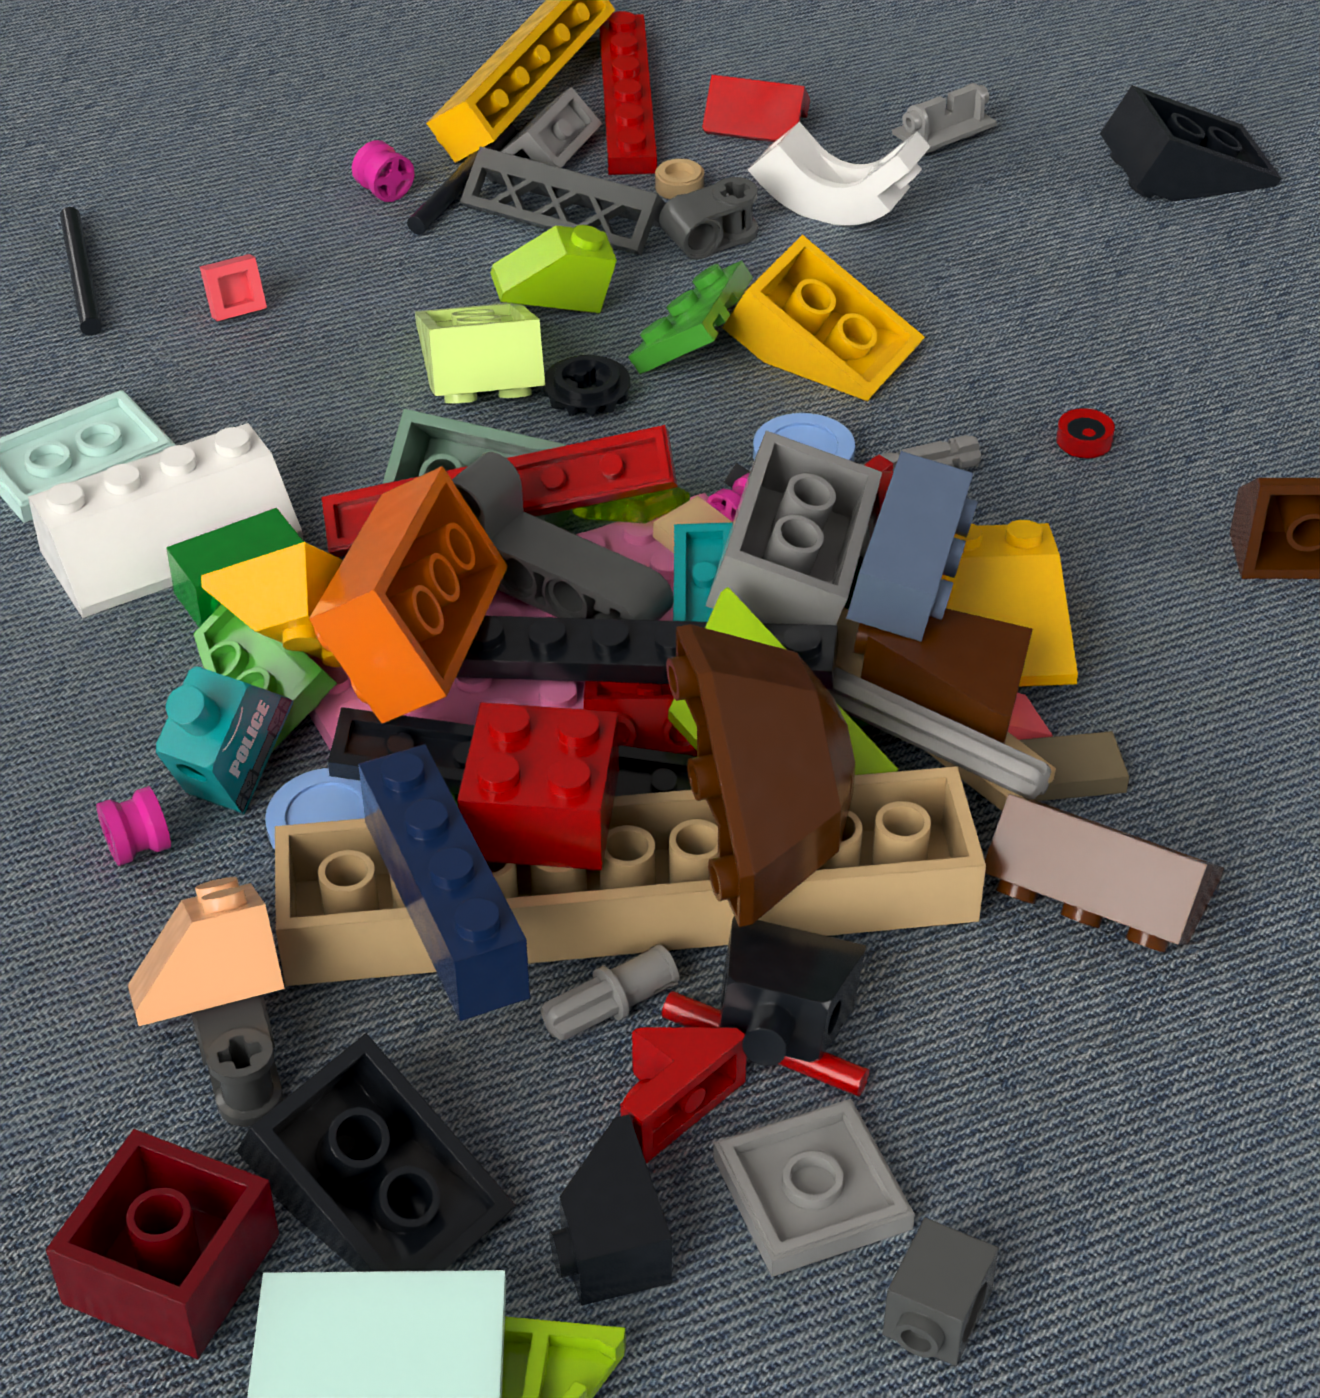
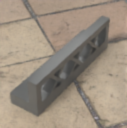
M481 146L479 147L460 203L465 207L547 230L555 225L572 228L578 225H588L596 228L602 224L612 248L641 256L652 226L660 227V212L666 204L657 193ZM485 177L491 182L506 185L508 188L507 191L491 200L479 197ZM531 192L550 197L552 202L532 212L526 210L520 196ZM511 201H514L516 207L506 204L510 203ZM575 204L594 209L597 214L580 224L570 222L564 208ZM555 213H558L560 219L550 216H552ZM619 216L637 221L632 238L615 235L608 220Z

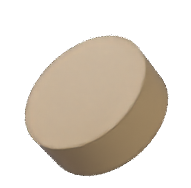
M671 159L660 164L655 170L656 192L666 199L704 188V169L692 160Z

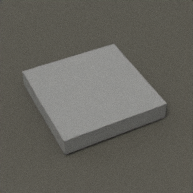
M851 1098L714 1142V1161L771 1277L913 1230L915 1213Z

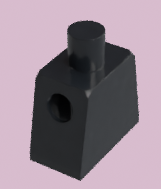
M734 916L722 979L719 1028H738L745 1034L742 1042L743 1051L751 1061L759 1065H776L785 1056L807 1062L821 1060L854 1008L866 945L757 920L751 925L739 927Z

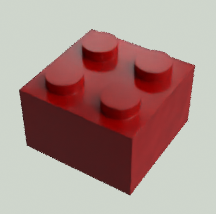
M480 702L457 804L487 862L602 870L619 775L618 712Z

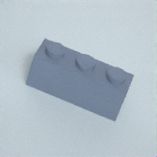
M903 451L900 452L858 575L846 619L920 642L922 641L929 616L942 620L953 582L941 578L942 575L955 578L966 543L964 540L954 538V535L967 537L978 503L976 500L966 498L973 476L972 472Z

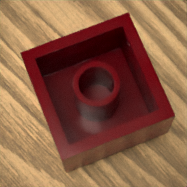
M133 1129L46 1248L61 1303L198 1360L279 1237L270 1182L268 1179Z

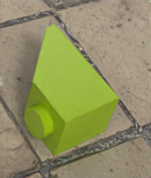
M555 225L492 265L490 274L500 302L600 313L617 259L604 231H599L588 225H578L574 228Z

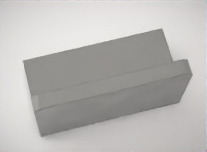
M571 86L539 111L500 152L514 155L523 149L533 161L562 168L602 125V122Z

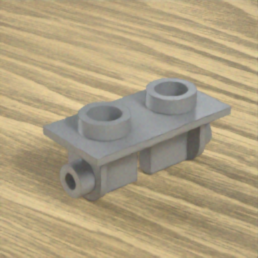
M971 83L948 93L947 109L946 99L941 96L910 106L907 113L902 117L903 125L892 129V134L904 142L918 131L929 144L930 148L926 151V153H929L963 138H970L976 133L997 126V121L984 113L985 104L989 102L987 88L984 85Z

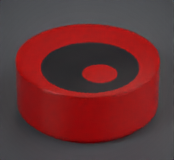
M1088 408L1073 409L1060 417L1056 441L1058 446L1069 455L1086 459L1096 458L1106 454L1111 449L1115 425L1108 415L1098 410Z

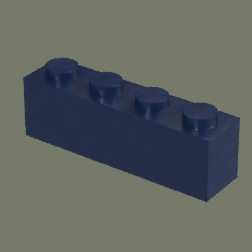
M426 744L359 763L365 823L459 1020L463 1021L529 999L526 937Z

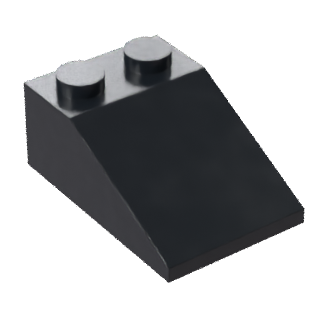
M1133 85L1100 132V135L1111 150L1110 157L1124 169L1130 178L1128 180L1129 186L1135 192L1147 198L1157 195L1172 201L1276 187L1282 179L1242 124Z
M367 1033L254 1123L237 1149V1153L257 1176L269 1180L272 1194L283 1207L357 1272L444 1271L516 1207V1204Z

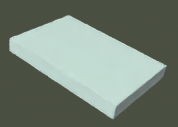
M120 390L1 437L0 496L22 522L26 523L33 520L28 496L49 490L60 483H70L106 471L117 464H126L162 452L168 447L175 446V443L123 390Z
M505 1270L263 1273L247 1398H502L506 1308Z

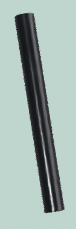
M510 124L494 142L486 145L485 148L501 151L517 134L516 128ZM478 150L473 152L408 219L407 225L413 233L423 234L464 191Z
M66 207L60 212V220L80 329L85 335L93 336L101 331L102 324L81 216L76 208Z

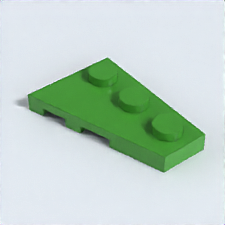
M742 260L724 269H721L719 264H714L705 269L693 279L692 282L696 287L694 290H689L678 296L666 307L670 313L667 317L656 320L640 333L643 342L628 356L639 374L714 342L718 335L714 327L716 325L718 327L727 321L730 316L727 309L740 300L753 279V276Z
M222 604L193 633L204 669L260 687L294 701L273 751L320 704L321 700L337 684L303 651L287 650L283 647V643L255 632Z

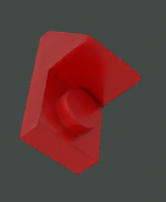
M641 1027L636 1028L632 1032V1070L640 1081L627 1093L620 1107L621 1116L630 1115L646 1164L746 1082V1054L742 1047L745 1034L738 1028Z

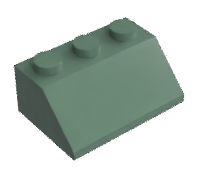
M403 409L382 484L422 476L441 466L446 471L466 467L483 453L487 452L498 453L505 458L566 446V444ZM570 510L536 517L560 528L568 518Z

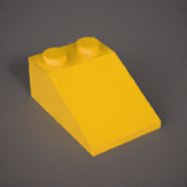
M803 234L745 291L722 327L762 362L868 401L925 338V336Z
M1015 520L1007 525L977 526L971 523L967 537L955 534L954 538L964 540L966 543L955 578L942 575L941 578L953 582L946 608L1033 629L1019 687L1077 684L1078 671L1060 554L1049 523H1037L1031 520Z

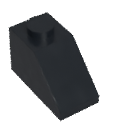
M630 1115L616 1117L559 1196L561 1229L549 1232L552 1256L559 1278L573 1277L581 1306L672 1283V1237Z

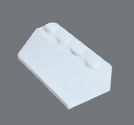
M249 423L225 428L216 434L183 445L171 446L162 452L126 464H117L106 471L70 483H60L49 490L28 496L40 552L82 618L172 587L166 547L265 511L277 508L303 540L302 529L273 455Z

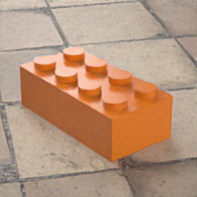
M441 466L380 496L309 617V621L314 626V631L320 644L327 651L333 653L349 676L357 697L370 706L383 724L447 697L508 565L444 467Z

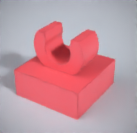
M247 254L200 267L211 316L216 321L267 308L256 257Z

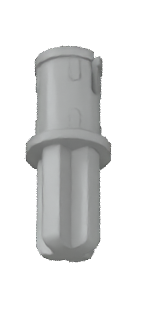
M660 944L612 969L606 966L598 967L593 972V979L543 1004L541 1015L545 1022V1027L552 1037H556L559 1040H567L612 1016L616 1020H622L628 1016L630 1007L666 989L678 986L679 983L677 981L680 980L678 968L671 954Z

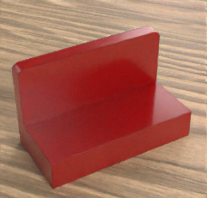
M711 74L702 128L707 134L775 142L795 126L801 117L807 118L810 97L805 86Z

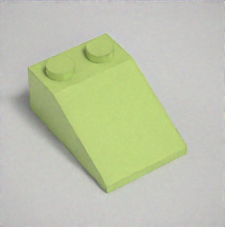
M502 303L415 311L416 325L430 389L435 396L444 395L445 403L473 402L477 400V392L499 390L500 398L526 397L532 395L531 387L545 386L540 319L522 304Z

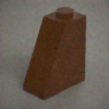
M946 608L942 620L929 616L921 642L860 623L853 653L864 655L861 672L862 679L1005 744L1033 629Z

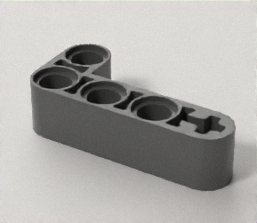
M494 452L483 453L452 479L508 565L497 590L557 618L660 620L673 607V591L660 573L523 512L520 475L513 464L502 455Z

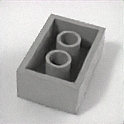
M765 431L747 478L705 606L713 609L720 592L729 587L762 623L836 625L848 599L882 472Z

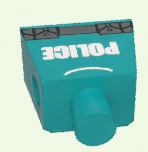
M193 666L188 671L183 685L173 690L167 699L166 712L168 718L157 740L156 754L187 794L245 815L294 701L240 680Z

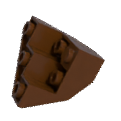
M691 624L676 627V657L667 659V677L674 699L676 701L685 699L697 726V757L688 759L687 763L688 777L693 795L697 801H707L718 826V857L709 859L708 862L710 882L716 899L718 901L728 900L738 926H747L754 924L839 852L854 792L855 759L848 725L833 696L797 652Z

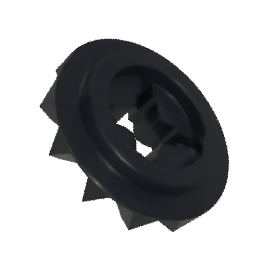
M578 355L563 359L546 371L543 393L544 396L550 399L552 408H566L569 416L583 412L588 413L593 418L597 411L613 413L616 404L628 401L631 379L627 369L615 360L597 355Z

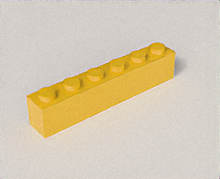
M545 0L426 124L455 163L479 150L480 146L485 147L499 137L615 11L609 0Z

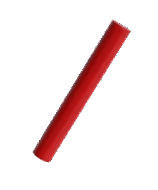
M671 991L664 1002L662 1017L685 1027L719 1028L720 1009ZM827 1052L824 1053L821 1060L814 1062L785 1056L778 1063L781 1066L858 1097L862 1094L869 1077V1069Z

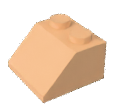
M237 877L216 879L196 886V897L181 900L128 984L138 1026L285 989L266 905L251 883L239 886Z

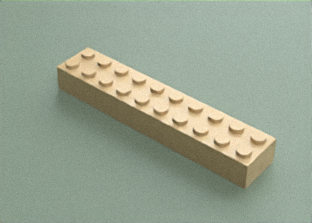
M958 767L855 775L854 792L839 852L758 920L824 936L979 922L986 863ZM692 790L615 796L602 870L487 862L526 937L528 964L644 953L658 944L670 951L728 945L734 914L728 900L718 901L716 899L708 870L709 859L718 857V826L707 801H697ZM365 818L275 826L276 935L285 986L436 972L365 823Z

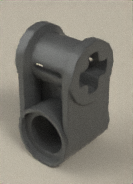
M729 177L699 190L677 195L671 198L662 208L659 216L660 227L689 258L695 260L704 259L713 253L736 245L747 244L753 241L758 233V223L753 218V204L757 200L758 188L749 179Z
M263 994L191 1013L203 1066L208 1067L217 1109L222 1119L231 1125L241 1127L252 1126L283 1101V1091L274 1060L275 1043Z

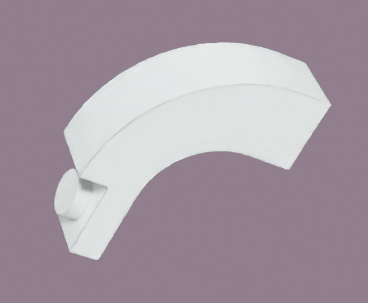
M799 121L771 144L751 165L748 171L772 197L801 216L838 226L859 225L881 218L894 208L910 188L908 183L922 170L917 162L930 146L917 131L880 160L869 164H852L828 153Z

